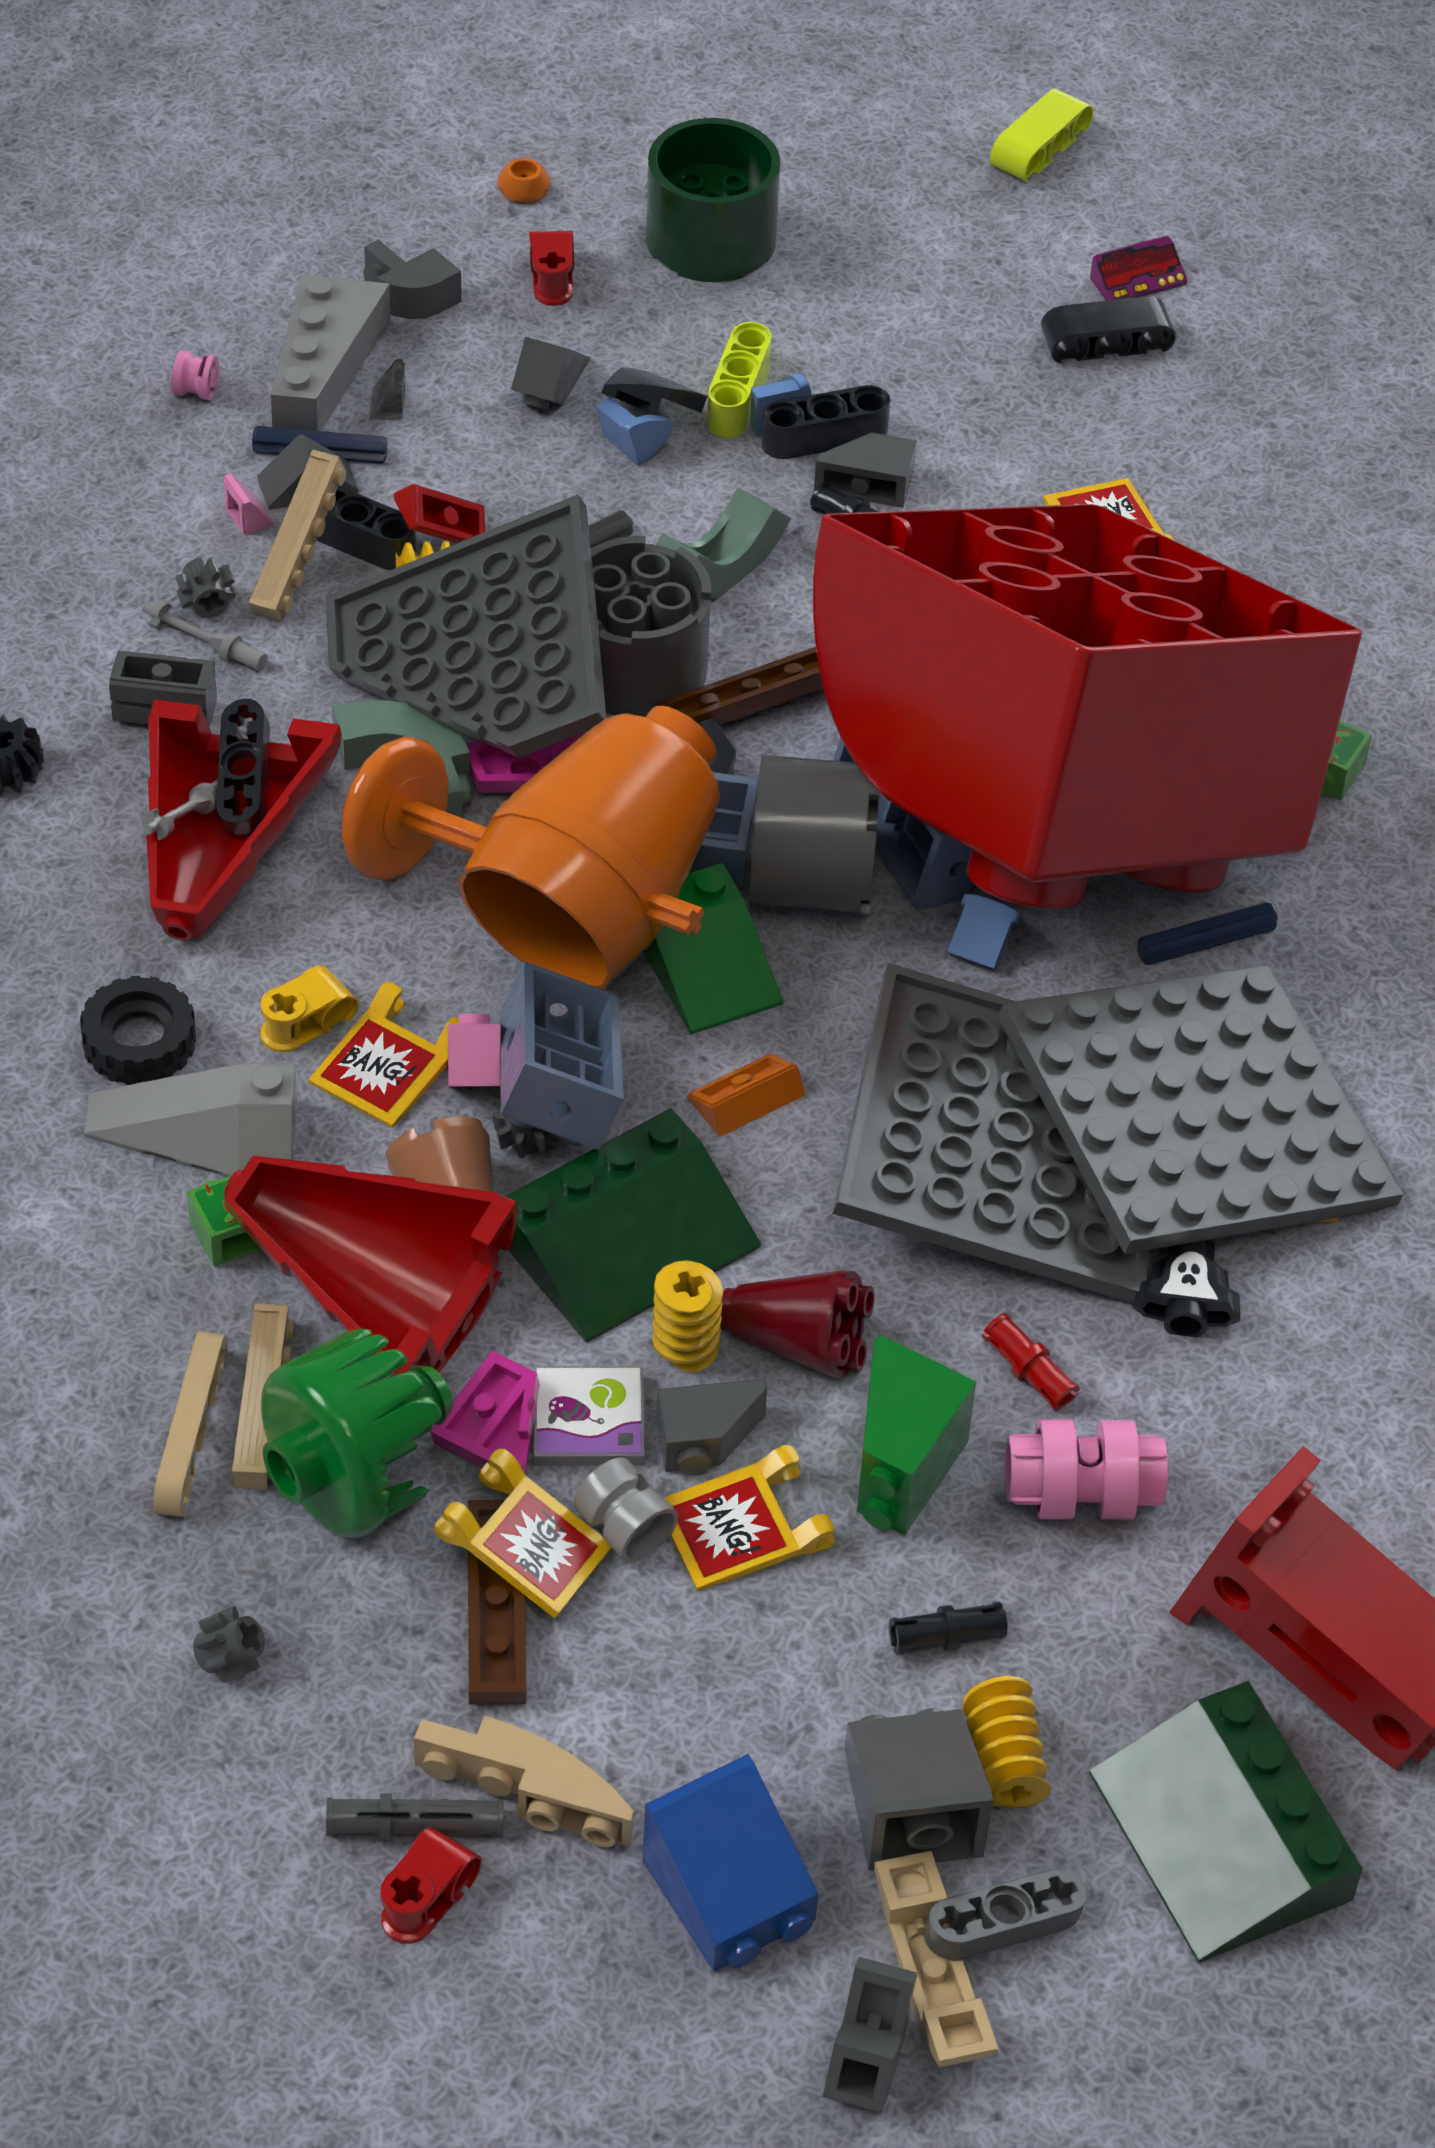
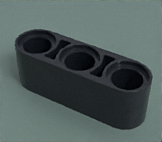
M1153 296L1062 305L1049 310L1041 320V329L1051 356L1056 363H1062L1061 360L1076 358V361L1105 358L1104 355L1119 354V357L1148 354L1147 350L1156 349L1166 352L1174 345L1176 340V334L1164 303L1161 299Z
M864 385L770 403L763 412L762 449L772 458L790 459L823 453L870 433L887 435L891 402L890 395L886 390L878 386Z
M338 486L335 493L336 501L332 511L327 512L324 532L322 536L317 537L316 541L389 571L396 568V554L401 556L406 542H411L416 553L415 531L410 530L399 510Z

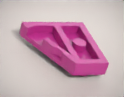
M491 1351L453 1401V1409L444 1423L440 1425L435 1424L430 1431L433 1443L481 1468L488 1463L489 1457L495 1450L505 1449L515 1457L526 1475L540 1387L537 1372Z

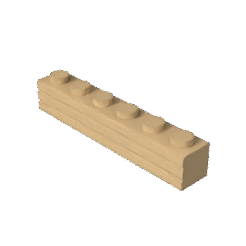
M312 450L261 575L248 602L254 614L282 622L285 614L290 613L293 606V594L296 588H299L303 583V570L306 563L311 562L314 556L315 541L324 532L327 512L333 510L337 488L343 485L346 478V470L339 456Z
M254 1304L232 1466L233 1488L268 1490L269 1479L271 1478L263 1460V1446L268 1441L262 1422L261 1395L269 1375L279 1366L291 1361L292 1348L286 1345L287 1339H294L295 1319H289L288 1305Z

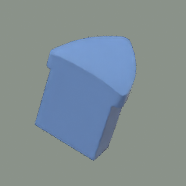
M803 374L785 375L782 377L781 382L751 388L750 425L756 435L762 434L763 412L770 403L812 395L810 385Z
M608 397L596 406L603 435L637 466L645 463L656 454L674 427V423L664 415H644L636 418L611 397Z
M964 894L961 902L964 909L947 952L950 955L996 971L1012 929L1018 924L1021 914L998 901L978 895Z

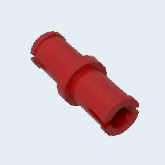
M1007 1313L998 1315L986 1326L982 1338L1012 1366L1011 1373L1020 1382L1025 1379L1050 1404L1055 1412L1076 1398L1078 1395L1077 1391L1080 1390L1079 1385L1073 1382L1049 1358L1050 1351L1044 1344H1035L1011 1320Z

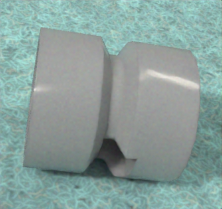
M617 1457L597 1467L579 1486L574 1497L573 1506L592 1527L601 1529L604 1540L625 1563H635L663 1545L671 1536L678 1523L679 1514L656 1489L649 1488L647 1480L627 1458Z

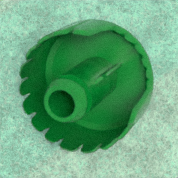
M363 1328L344 1332L279 1366L267 1378L261 1395L262 1422L268 1441L263 1446V1460L273 1484L289 1502L294 1504L300 1502L307 1512L322 1526L339 1536L347 1538H360L371 1534L384 1521L426 1497L430 1489L423 1486L411 1489L414 1484L413 1480L385 1488L389 1477H384L387 1465L416 1450L418 1445L414 1440L430 1432L433 1424H443L453 1409L450 1389L441 1374L433 1367L412 1366L407 1372H400L389 1377L392 1372L404 1366L408 1358L397 1349L377 1353L389 1344V1340L379 1334L370 1336L372 1331Z

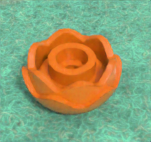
M530 158L512 160L502 168L497 178V188H500L502 195L516 203L539 201L546 195L548 188L551 187V179L546 169L540 163Z

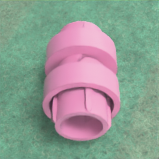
M1038 1419L1035 1434H1012L1007 1437L1005 1452L1007 1501L1013 1502L1015 1505H1036L1038 1519L1073 1520L1076 1503H1096L1099 1520H1134L1137 1506H1160L1165 1502L1168 1481L1165 1439L1156 1435H1137L1134 1420H1099L1095 1436H1076L1073 1420Z

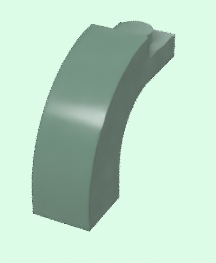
M738 487L719 520L703 537L692 543H682L662 533L656 545L674 551L683 547L695 555L709 574L711 599L724 595L765 561L792 518Z
M363 700L332 706L333 724H339L342 739L338 751L345 770L360 768L364 761L381 745L404 736L425 740L434 747L444 760L449 779L448 807L446 812L464 819L463 804L470 803L471 801L468 785L470 783V752L466 743L455 729L428 718L402 702Z

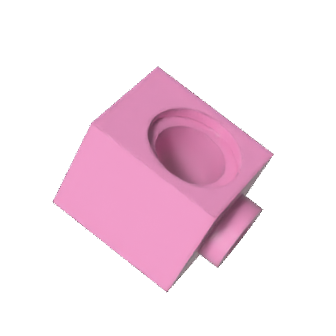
M459 1014V1024H448V1086H501L500 1024H490V1014Z

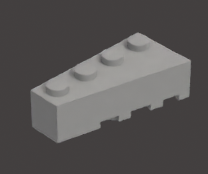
M301 275L271 391L272 427L322 431L341 401V395L348 384H351L357 376L360 365L376 346V340L381 332L385 331L391 322L390 283Z

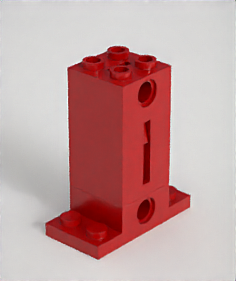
M1303 1445L1235 1519L1169 1613L1186 1625L1199 1612L1206 1618L1213 1614L1376 1757L1395 1770H1398L1409 1757L1419 1764L1435 1746V1598L1311 1493L1316 1485L1308 1478L1321 1460Z

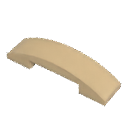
M932 1850L875 1862L874 1870L881 1903L899 1966L903 1969L918 1972L911 2005L921 2033L935 2062L940 2068L997 2056L999 2048L982 1998H975L963 1959L948 1960L937 1956L928 1948L924 1939V1931L932 1907L937 1902L947 1898ZM949 1923L943 1924V1929L951 1928Z

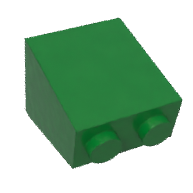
M880 1334L875 1339L873 1345L857 1512L863 1514L865 1520L879 1530H889L891 1528L906 1535L968 1443L976 1381Z

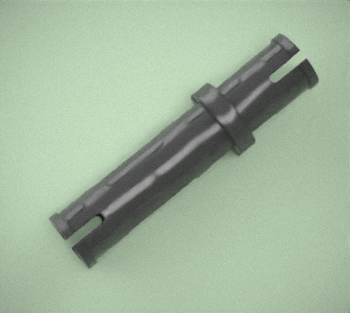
M380 1793V1799H333V1797H327L326 1835H379V1841H391V1835H419L424 1829L433 1827L446 1836L497 1835V1837H503L504 1801L503 1799H498L497 1801L392 1799V1793ZM358 1816H409L410 1818H359ZM470 1816L471 1819H421L420 1817Z

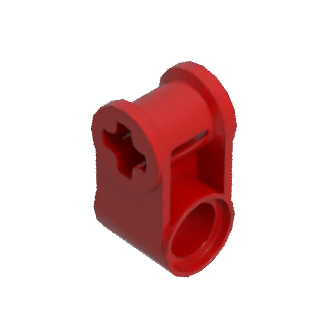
M573 230L529 232L531 271H533L535 298L540 303L549 306H559L569 302L573 296L572 270H575Z
M433 1827L424 1829L414 1840L407 1854L390 1874L384 1878L381 1884L380 1900L384 1907L381 1925L385 1934L393 1941L401 1944H413L428 1936L450 1907L464 1896L465 1893L460 1891L464 1885L470 1888L475 1882L481 1869V1856Z

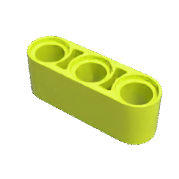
M1053 88L999 135L990 153V164L1026 183L1030 182L1027 178L1034 172L1039 174L1054 160L1051 157L1058 151L1063 152L1077 140L1075 136L1081 130H1088L1092 122L1094 108L1084 101Z
M745 322L735 326L731 332L708 393L707 426L717 436L725 438L739 436L744 433L749 424L751 416V388L764 385L770 367L771 332L763 324Z

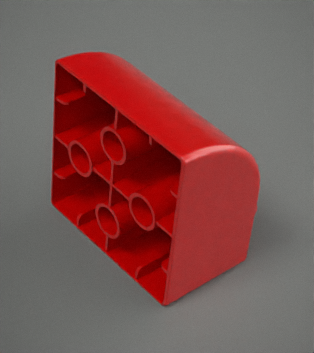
M1095 504L832 513L823 515L820 521L813 574L814 639L824 694L842 742L866 779L887 800L971 849L967 873L970 881L982 891L1001 900L1022 906L1041 909H1064L1078 905L1083 900L1090 876L1125 873L1141 882L1164 889L1183 892H1206L1217 889L1224 883L1229 861L1294 854L1306 848L1362 637V632L1359 628L1110 509Z

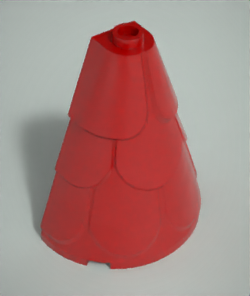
M154 700L151 713L148 716L150 777L147 779L149 811L159 808L160 817L187 803L193 787L200 783L211 784L218 780L220 735L212 734L202 708L199 705ZM293 718L287 733L291 744L269 742L266 816L254 832L237 835L228 831L216 808L207 814H201L193 810L174 821L173 832L164 839L158 840L157 831L146 835L150 906L156 920L168 936L181 941H188L191 938L202 936L254 876L259 860L287 829L293 816L312 794L331 767L342 739L339 724ZM250 757L237 760L231 768V773L239 776L248 774L255 767L256 760ZM237 791L240 796V808L234 814L235 816H240L243 809L249 807L243 792Z
M252 1155L243 1170L238 1169L232 1174L224 1190V1201L229 1213L279 1270L287 1277H294L333 1322H338L347 1332L363 1328L372 1331L370 1336L379 1334L387 1338L389 1344L377 1353L397 1349L408 1358L407 1363L392 1372L390 1376L400 1372H407L412 1366H431L439 1373L479 1321L502 1274V1272L496 1270L500 1265L498 1252L500 1248L505 1251L511 1248L517 1219L516 1202L507 1197L500 1196L497 1192L417 1182L415 1178L352 1172L347 1171L343 1165Z

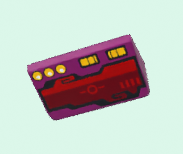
M1168 235L1096 254L1092 259L1090 280L1106 301L1142 297L1186 285L1188 282L1174 242Z

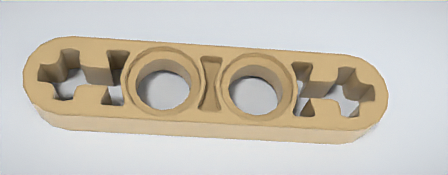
M198 1331L196 1334L155 1483L153 1498L155 1514L184 1517L198 1467L194 1466L196 1450L202 1451L209 1426V1421H206V1412L208 1406H214L227 1359L228 1338L225 1334Z

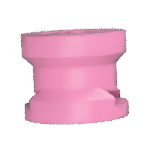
M180 350L175 358L172 372L173 394L185 396L188 393H194L200 399L210 401L218 383V357L206 354L203 358L194 357L189 351Z

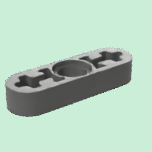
M1050 1869L946 1898L937 1902L932 1907L925 1927L924 1939L928 1948L937 1956L948 1960H961L1066 1930L1074 1926L1080 1919L1087 1898V1890L1083 1881L1072 1872L1063 1869ZM1049 1892H1054L1058 1897L1047 1900ZM1068 1897L1069 1901L1067 1905H1063L1062 1902L1059 1900ZM996 1905L1010 1906L1019 1913L1021 1920L1012 1924L1003 1923L992 1915L990 1909ZM974 1914H975L976 1917H977V1920L972 1921V1920H973V1917H974ZM949 1923L951 1928L943 1929V1924ZM964 1929L963 1935H957L955 1930Z

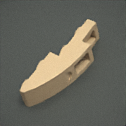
M486 1715L483 1717L477 1734L421 1719L414 1737L415 1766L422 1767L429 1776L442 1781H449L454 1779V1777L476 1782L482 1790L495 1796H507L510 1792L518 1794V1816L526 1818L530 1825L539 1830L552 1832L562 1828L582 1834L586 1841L599 1847H611L615 1843L630 1847L633 1838L634 1810L606 1780L571 1753L543 1737Z

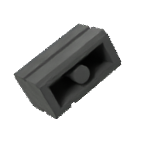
M117 651L109 681L110 700H112V720L148 724V716L151 713L154 700L201 706L210 727L217 700L215 661Z

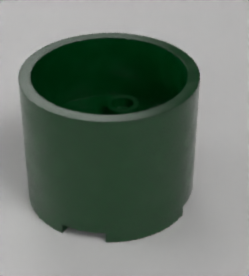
M700 118L676 124L662 132L655 139L648 155L646 244L654 259L657 258L667 267L677 271L678 276L701 282L737 280L743 278L745 273L770 260L776 246L781 161L778 149L768 136L758 129L739 121L724 118Z

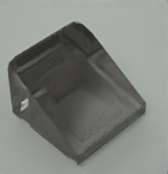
M395 359L372 389L369 419L396 421L403 419L406 393L405 362H403V359Z

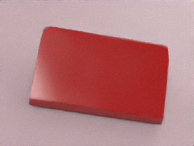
M417 484L409 485L393 494L395 503L410 530L453 543H459L462 540H467L485 532L484 505Z

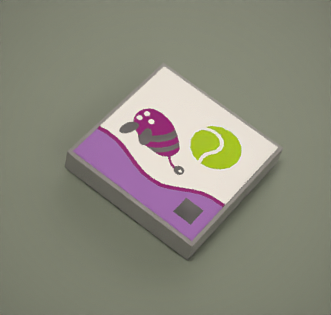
M534 1366V1371L537 1372L540 1383L534 1419V1466H600L608 1460L617 1457L627 1458L633 1466H644L643 1366Z

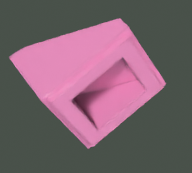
M231 473L224 475L225 509L241 532L247 535L273 526L275 523L256 496Z

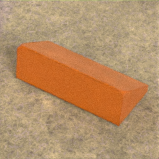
M769 1053L689 1092L686 1097L717 1135L722 1137L805 1096V1091L798 1066Z

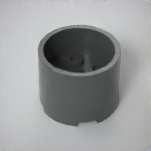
M644 536L616 538L592 547L591 558L606 713L611 715L628 713L645 717L655 707V703L703 687L708 670L711 581L701 561L683 547L674 551L663 546L646 544V537Z
M761 755L753 839L750 905L870 914L880 792L866 779L854 762Z

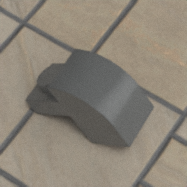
M379 239L364 246V278L370 282L390 283L391 315L406 319L427 318L462 302L461 270L436 249L433 248L405 262Z
M863 1957L858 1958L853 1973L844 2019L833 2046L823 2097L882 2113L904 2042L918 1972Z

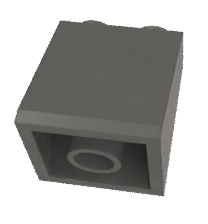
M929 1708L919 1711L914 1715L888 1718L883 1715H870L859 1721L847 1722L844 1750L869 1871L874 1870V1865L877 1861L931 1850L936 1863L984 1857L993 1798L962 1709L943 1711L937 1708Z

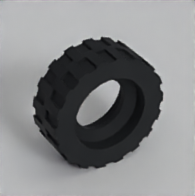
M131 976L128 979L121 980L119 978L113 980L111 984L97 989L96 994L92 998L89 997L86 1001L85 1010L81 1011L80 1028L85 1058L88 1063H92L94 1070L99 1075L107 1076L110 1081L116 1083L120 1081L125 1082L126 1085L172 1077L174 1072L178 1069L182 1070L187 1065V1059L189 1056L192 1057L194 1053L196 1031L192 1004L189 1005L187 995L183 991L177 990L176 985L169 981L165 983L160 981V978L152 976L150 978ZM150 1015L162 1023L164 1034L160 1040L148 1045L127 1046L116 1042L113 1037V1030L116 1024L125 1017Z

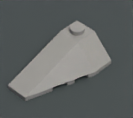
M239 1063L90 1092L88 1094L84 1136L139 1153L151 1152L176 1160V1163L188 1167L196 1165L221 1172L223 1177L231 1176L238 1169L243 1170L252 1155L272 1158L286 1156L287 1159L293 1160L297 1106L295 1064Z

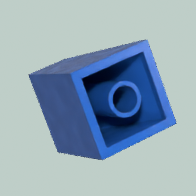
M749 1754L645 1804L642 1861L713 1972L728 1964L732 1968L743 1967L760 1954L762 1947L779 1938L784 1942L794 1941L811 1928L813 1921L816 1920L819 1893Z

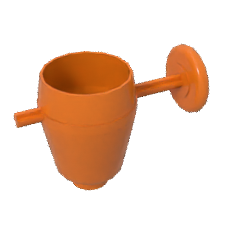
M655 706L645 717L628 713L608 717L591 728L516 790L508 800L501 804L491 817L487 827L446 812L448 807L449 779L443 758L429 742L404 736L381 745L364 761L350 785L342 812L341 837L349 862L361 875L384 881L410 872L427 855L435 840L472 853L458 884L465 905L479 925L503 949L524 963L526 961L597 988L605 989L639 957L643 950L648 949L663 926L689 935L691 932L697 934L702 928L700 920L705 914L704 910L699 906L677 898L720 802L717 779L709 767L716 758L717 750L711 737L697 722L684 713L670 707Z

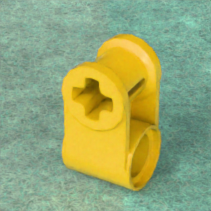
M324 965L311 967L302 975L279 987L270 989L263 995L261 999V1014L266 1022L260 1030L261 1041L264 1046L273 1051L289 1052L295 1050L323 1033L333 1031L331 1027L345 1019L349 1022L352 1020L358 1010V999Z

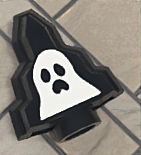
M1212 1239L1169 1246L1168 1256L1153 1262L1149 1279L1141 1281L1139 1292H1136L1133 1309L1141 1313L1142 1316L1164 1321V1329L1169 1334L1196 1338L1204 1335L1208 1327H1227L1230 1324L1239 1322L1241 1317L1239 1293L1229 1288L1228 1272L1214 1262L1215 1244Z

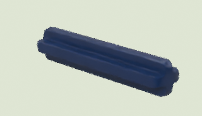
M256 426L252 434V448L256 453L279 455L300 433L349 461L383 463L388 453V442L384 436Z
M1263 902L1142 936L1138 939L1137 952L1145 965L1156 964L1272 931L1277 926L1278 916L1271 903Z

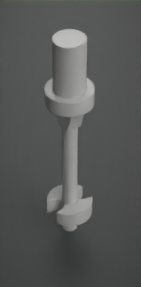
M164 600L157 601L153 606L148 603L143 605L142 611L153 616L149 622L150 626L159 630L166 622L209 642L210 646L219 652V657L222 660L230 662L234 659L257 671H261L267 663L268 655L244 644L242 637L234 633L214 635L169 614L168 611L172 608V605Z
M218 780L211 784L200 783L193 787L187 803L161 817L159 816V808L146 813L143 818L144 832L150 835L157 831L158 840H161L173 832L174 821L193 810L201 814H207L215 810Z

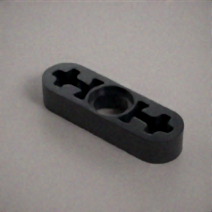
M239 699L230 703L221 716L216 808L226 829L237 835L254 832L266 816L270 723L262 706L252 699ZM252 718L253 720L247 724L246 736L249 742L243 741V736L238 728L243 726L244 719ZM245 757L256 760L255 767L248 774L239 776L231 773V768L237 760ZM237 791L243 792L249 807L243 809L240 816H235L234 814L240 808V796Z

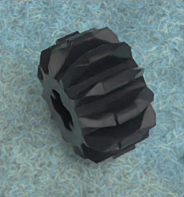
M4 713L0 718V796L4 792L5 786H11L12 789L20 793L23 781L36 784L38 770L43 769L42 764L44 763L43 748H41L40 736L37 734L36 728L28 727L23 718L9 722Z

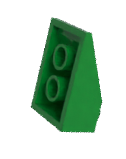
M720 863L689 873L677 899L699 906L704 910L705 914L700 920L702 928L697 934L691 932L689 935L663 926L648 949L643 950V953L690 1034L783 1005L782 996L745 900L724 864Z

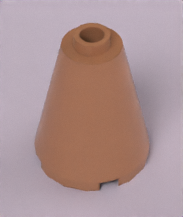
M455 1116L432 1121L433 1131L419 1136L416 1128L406 1131L395 1139L385 1152L388 1168L393 1176L415 1178L417 1182L493 1192L489 1134L486 1128H483L482 1122L477 1118Z

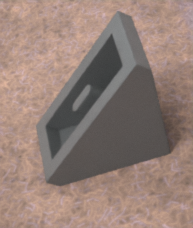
M300 433L257 476L268 509L272 510L290 505L294 496V489L299 484L312 450L339 456L346 470V478L341 487L358 493V487L347 459Z

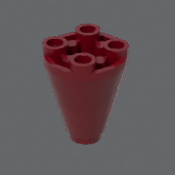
M839 1270L740 1284L736 1288H726L723 1291L720 1329L730 1331L731 1335L737 1339L820 1374L833 1378H842L849 1371L860 1372L866 1362L867 1345L866 1341L862 1339L864 1320L869 1318L873 1312L875 1292L872 1286L863 1285L861 1277L851 1270Z

